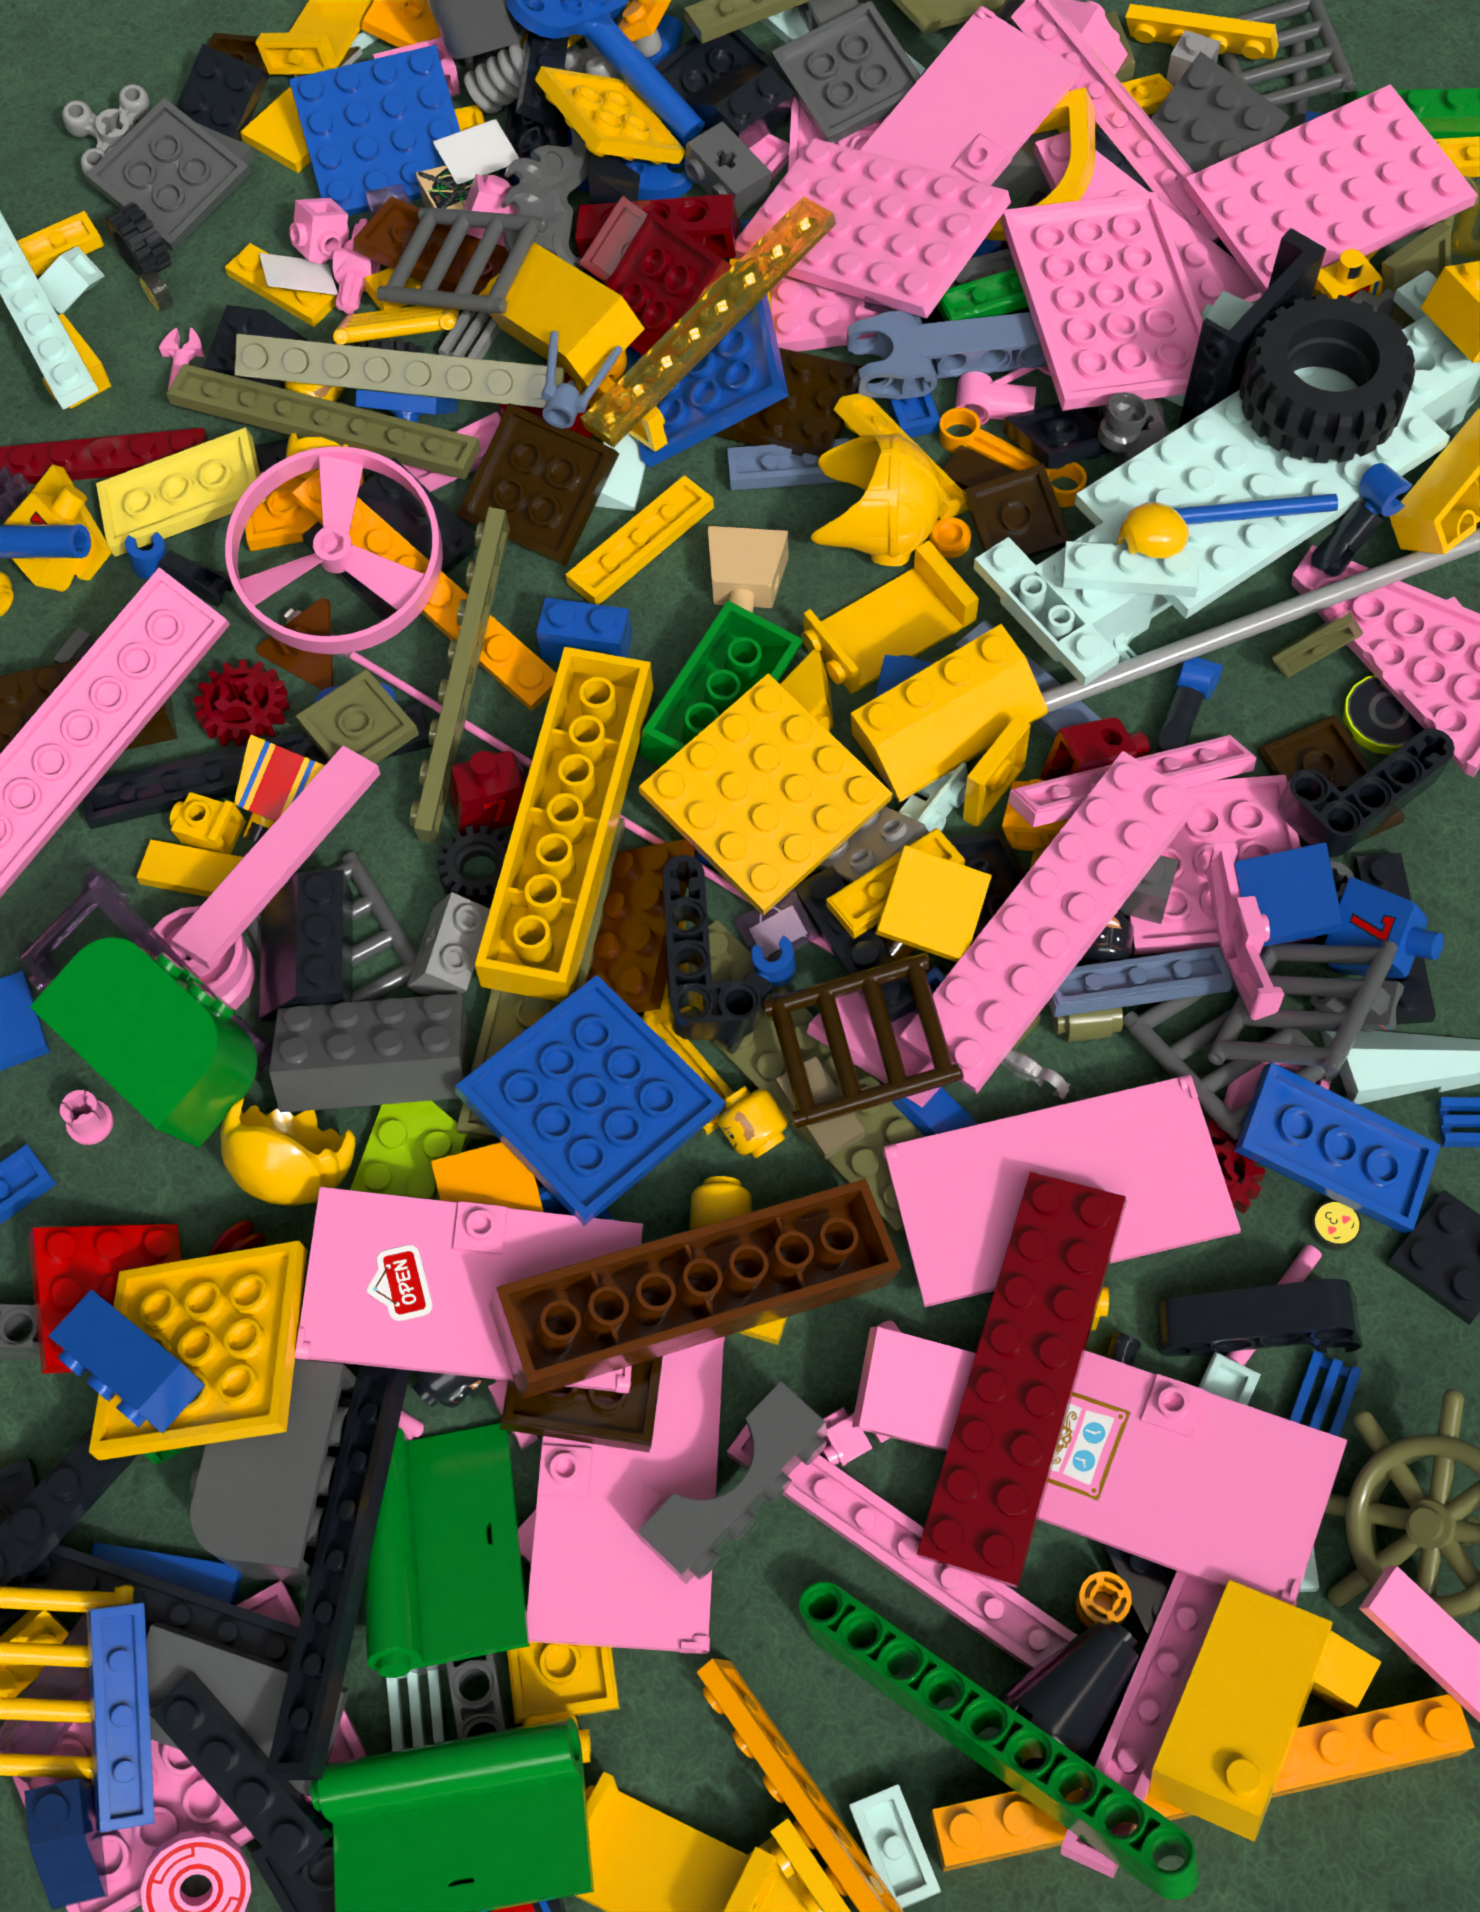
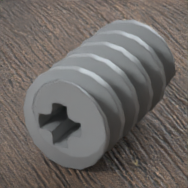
M525 41L524 45L517 43L510 45L509 50L504 48L498 51L497 57L491 56L487 59L486 64L481 63L476 66L475 72L469 71L465 74V86L470 96L485 113H497L503 109V106H507L514 102V99H518L527 41Z

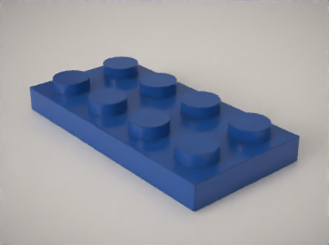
M1271 1062L1263 1067L1234 1151L1405 1234L1414 1230L1440 1144Z

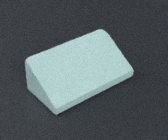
M608 425L603 444L615 449L619 456L595 506L635 511L646 464L641 460L638 440L623 429Z

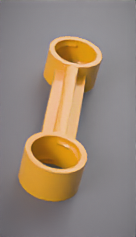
M953 408L946 411L940 419L939 442L949 452L955 453L959 446L963 445L1015 471L1040 464L1026 451L980 429V419L970 409ZM960 424L968 426L973 432L968 436L956 437L949 434L946 430L952 425ZM1073 462L1059 469H1046L1050 483L1060 477H1067L1076 481L1078 487L1073 490H1060L1052 485L1059 507L1075 505L1076 494L1086 487L1087 475L1083 467Z

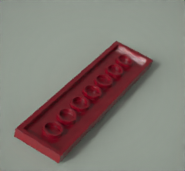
M1034 1172L1029 1173L917 1551L919 1558L1019 1588L1125 1211L1126 1196Z

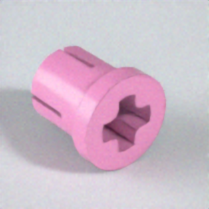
M75 1090L64 1097L62 1100L63 1104L60 1105V1115L66 1122L67 1132L74 1141L83 1145H91L102 1141L108 1136L112 1130L114 1119L111 1110L106 1104L98 1101L92 1093L85 1090Z

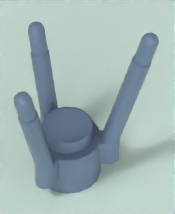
M555 330L551 332L546 380L541 397L546 400L542 412L546 422L563 429L573 426L577 413L585 412L589 400L622 352L621 346H616L585 391L580 395L579 391L575 388L574 380H569L567 383H561L557 386L554 385L559 334Z

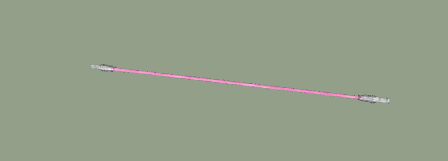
M290 608L284 615L288 619L286 623L302 612L299 610L294 611ZM332 630V636H338V635ZM357 651L333 654L338 658L355 661L441 714V704L359 655ZM465 721L464 729L501 752L512 751L519 763L530 769L531 759L471 722ZM620 814L619 818H624L625 828L653 845L667 843ZM703 865L705 877L748 902L724 877ZM772 911V912L768 913L767 915H771V914L775 913V911ZM809 930L811 935H809L810 938L808 940L833 954L824 938ZM1012 1048L1000 1063L1022 1081L1030 1082L1032 1080L1039 1087L1042 1086L1044 1081L1049 1082L1057 1089L1053 1095L1059 1096L1062 1100L1070 1090L1068 1088L1071 1084L1065 1082L1062 1076L1051 1069L1042 1068L1040 1062L1026 1052Z

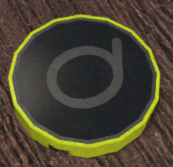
M1375 675L1368 676L1355 684L1345 700L1343 722L1346 729L1348 726L1349 731L1353 734L1352 738L1360 746L1374 753L1391 755L1419 732L1425 730Z

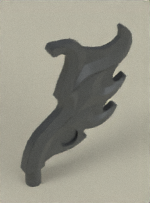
M570 127L573 140L570 146H541L531 152L532 159L520 158L514 160L507 167L504 176L508 178L515 174L519 177L520 181L518 185L512 187L504 196L502 208L512 204L517 210V215L546 218L548 222L547 230L544 233L538 232L534 242L580 271H584L585 268L579 264L582 258L575 257L569 249L573 208L569 205L567 197L588 176L590 151L585 147V141L576 130ZM505 231L504 244L508 253H510L520 231Z

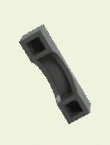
M782 1381L746 1417L748 1430L754 1442V1454L749 1471L740 1484L727 1494L708 1500L689 1499L673 1493L637 1531L642 1542L685 1584L694 1576L699 1580L704 1578L718 1563L720 1555L717 1551L731 1537L734 1541H738L755 1523L756 1517L753 1513L766 1499L770 1503L775 1502L791 1484L792 1480L788 1477L790 1473L801 1462L806 1466L812 1463L827 1445V1442L823 1439L827 1435L826 1422Z

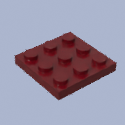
M652 209L605 286L624 298L645 328L629 346L654 365L667 372L732 265Z

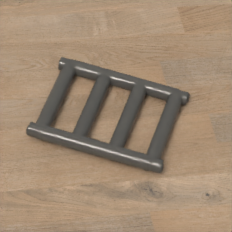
M1290 0L1233 18L1270 23L1309 11L1313 22L1277 33L1278 49L1319 36L1324 48L1246 71L1242 70L1239 60L1247 57L1241 54L1225 52L1220 54L1225 69L1248 86L1325 63H1331L1335 74L1262 95L1277 107L1340 88L1344 92L1352 91L1356 83L1322 0Z
M421 207L418 211L420 222L387 285L378 287L377 299L408 305L485 313H505L507 310L505 298L538 232H546L547 219L529 215ZM436 224L451 225L452 227L420 289L405 288L404 286ZM469 228H485L486 230L455 291H437ZM503 231H520L489 295L472 294Z
M349 852L342 858L343 864L331 870L343 869L347 881L352 879L363 896L353 901V922L372 912L383 930L353 946V966L391 946L403 964L352 992V1002L375 1001L409 982L418 953L364 863L356 852ZM262 911L246 928L260 954Z
M1383 941L1380 947L1281 943L1264 947L1260 954L1262 963L1273 986L1281 987L1285 995L1353 998L1346 1013L1279 1009L1275 1014L1253 1020L1239 994L1212 1044V1048L1207 1056L1208 1061L1214 1065H1222L1225 1059L1322 1066L1323 1070L1327 1073L1337 1074L1345 1062L1398 951V946L1392 941ZM1278 961L1370 965L1363 980L1271 975ZM1244 1026L1337 1032L1330 1047L1236 1041Z
M1233 979L1231 988L1239 995L1240 992ZM1207 995L1161 1001L1139 1015L1134 1011L1126 1014L1123 1017V1025L1173 1078L1191 1075L1201 1108L1234 1141L1238 1140L1252 1100L1232 1112L1214 1093L1263 1062L1230 1060L1200 1079L1183 1061L1215 1041L1231 1009L1170 1047L1152 1028ZM1272 1028L1275 1033L1259 1042L1315 1046L1299 1029ZM1306 1065L1296 1071L1295 1074L1315 1083L1321 1078L1329 1082L1337 1077L1339 1072L1337 1074H1329L1323 1070L1322 1066Z

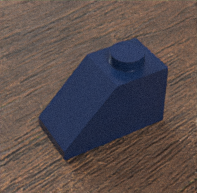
M75 1778L24 1791L29 1846L51 1909L55 1910L107 1897L108 1889L102 1834L96 1830L94 1785L80 1778Z

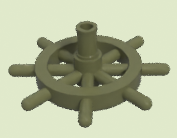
M1450 1389L1443 1394L1437 1434L1414 1435L1391 1443L1370 1412L1361 1410L1354 1415V1426L1374 1455L1366 1462L1356 1476L1349 1496L1331 1493L1324 1512L1345 1517L1347 1543L1357 1567L1356 1570L1329 1589L1327 1598L1333 1606H1344L1367 1588H1373L1387 1566H1399L1421 1550L1416 1584L1452 1618L1465 1617L1480 1612V1571L1463 1548L1471 1545L1480 1546V1524L1471 1515V1513L1480 1508V1480L1450 1501L1456 1461L1468 1467L1480 1478V1447L1459 1439L1464 1397L1460 1391ZM1434 1457L1428 1496L1407 1465L1418 1460ZM1390 1480L1393 1481L1410 1506V1509L1378 1503L1384 1488ZM1375 1524L1406 1530V1533L1381 1551L1377 1541ZM1442 1555L1466 1589L1450 1595L1437 1596ZM1407 1654V1658L1409 1659V1661L1412 1662L1413 1664H1417V1663Z

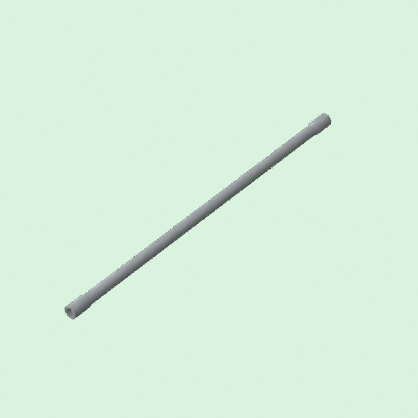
M1480 528L1476 529L1475 532L1445 555L1416 551L1120 662L1086 686H1083L1075 679L1045 690L1041 694L1048 708V713L1480 551Z

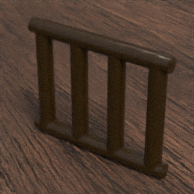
M926 953L906 957L762 1002L763 1011L768 1018H773L797 1108V1111L792 1112L793 1124L796 1128L814 1125L939 1088L964 1078L963 1070L959 1067L958 1063L953 1064L925 972V970H929V957ZM905 977L908 978L934 1065L932 1070L908 1077L906 1076L880 986ZM862 991L888 1079V1083L864 1090L860 1089L835 998ZM815 1004L818 1005L843 1095L815 1104L790 1013Z

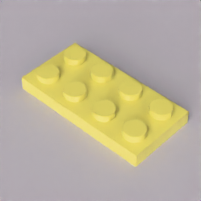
M246 427L96 483L106 542L112 550V554L116 557L127 553L125 540L128 535L136 539L138 548L153 543L151 537L156 532L165 539L232 514L243 493L260 476L253 438Z

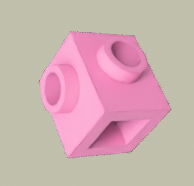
M331 198L295 200L294 222L290 225L289 231L292 245L308 261L319 264L327 263L329 259H333L335 249L343 248L349 239L348 214Z

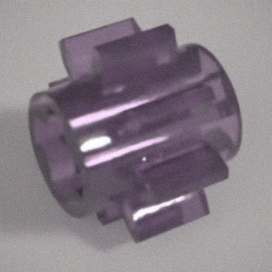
M4 466L0 471V518L3 521H6L8 515H12L30 494L25 489L29 484L21 473L14 475L7 466Z

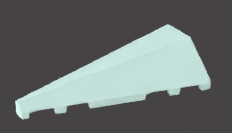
M1320 1031L1325 1047H1330L1337 1032ZM1359 1031L1339 1073L1348 1099L1356 1104L1437 1088L1439 1093L1480 1084V1040L1386 1031Z

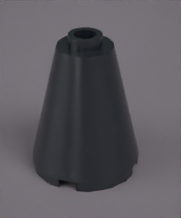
M1114 1620L1108 1626L1097 1621L1001 1692L997 1699L1088 1762L1139 1659L1137 1653L1132 1649L1137 1641L1124 1627Z

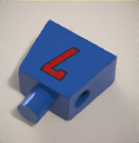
M1349 878L1339 904L1345 931L1328 934L1325 945L1380 947L1383 941L1394 942L1398 946V951L1386 976L1390 978H1404L1409 975L1415 956L1430 960H1437L1444 944L1443 934L1426 930L1427 916L1417 904L1359 879ZM1326 963L1334 972L1342 975L1365 976L1370 966Z

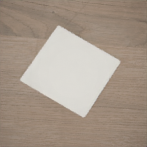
M496 119L433 141L457 184L474 179L475 174L483 176L508 167L514 160L520 159Z
M259 253L268 286L338 295L329 264L313 263L302 258Z

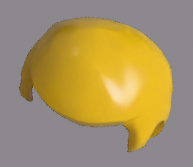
M244 1097L234 1103L228 1110L220 1130L223 1164L237 1185L251 1196L270 1204L286 1206L318 1202L320 1187L335 1189L348 1173L355 1149L353 1132L348 1129L340 1136L333 1129L321 1131L317 1126V1117L314 1110L303 1111L297 1116H293L291 1112L280 1113L279 1108L267 1115L260 1112L259 1107L254 1105L243 1114L241 1108Z

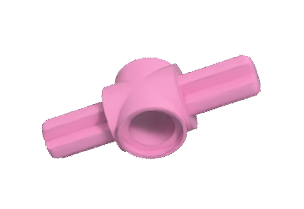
M366 218L360 219L359 223L355 224L351 240L347 241L343 248H336L333 254L334 278L336 283L340 285L336 307L347 315L353 314L354 310L359 308L362 293L366 291L364 289V277L380 272L379 262L353 251L354 237L368 223Z

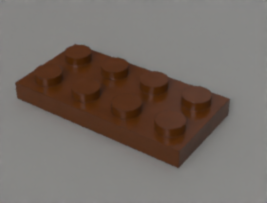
M390 196L354 237L353 251L395 269L420 222L418 219L420 208ZM436 224L409 277L421 282L424 281L452 227L451 225ZM466 234L438 290L445 292L455 291L481 240L480 238ZM496 245L472 294L479 295L487 287L489 281L500 273L509 255L506 247Z
M685 839L618 852L617 858L612 865V881L608 897L603 904L604 915L599 936L594 943V958L586 983L598 975L635 1013L661 1009L667 981L662 903L663 869L668 860L674 856H694L695 847ZM680 881V898L685 897L687 883L684 881Z

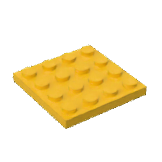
M769 673L639 786V793L762 916L889 803L893 795L885 785Z
M293 1241L119 1271L113 1307L185 1365L205 1386L163 1433L158 1431L147 1420L138 1428L115 1408L122 1401L117 1395L108 1402L98 1394L89 1453L98 1460H106L287 1432L308 1251L300 1241Z

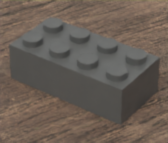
M438 994L424 997L390 998L375 1001L278 1008L269 1074L279 1112L459 1098L455 1094V1085L468 1076L470 1031L463 994Z

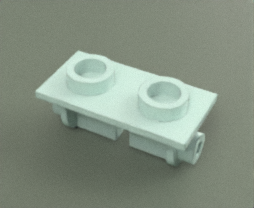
M962 762L957 769L918 791L919 794L928 798L926 801L911 795L899 813L923 823L929 832L937 827L942 832L946 823V817L953 807L959 808L965 802L968 776L966 763Z

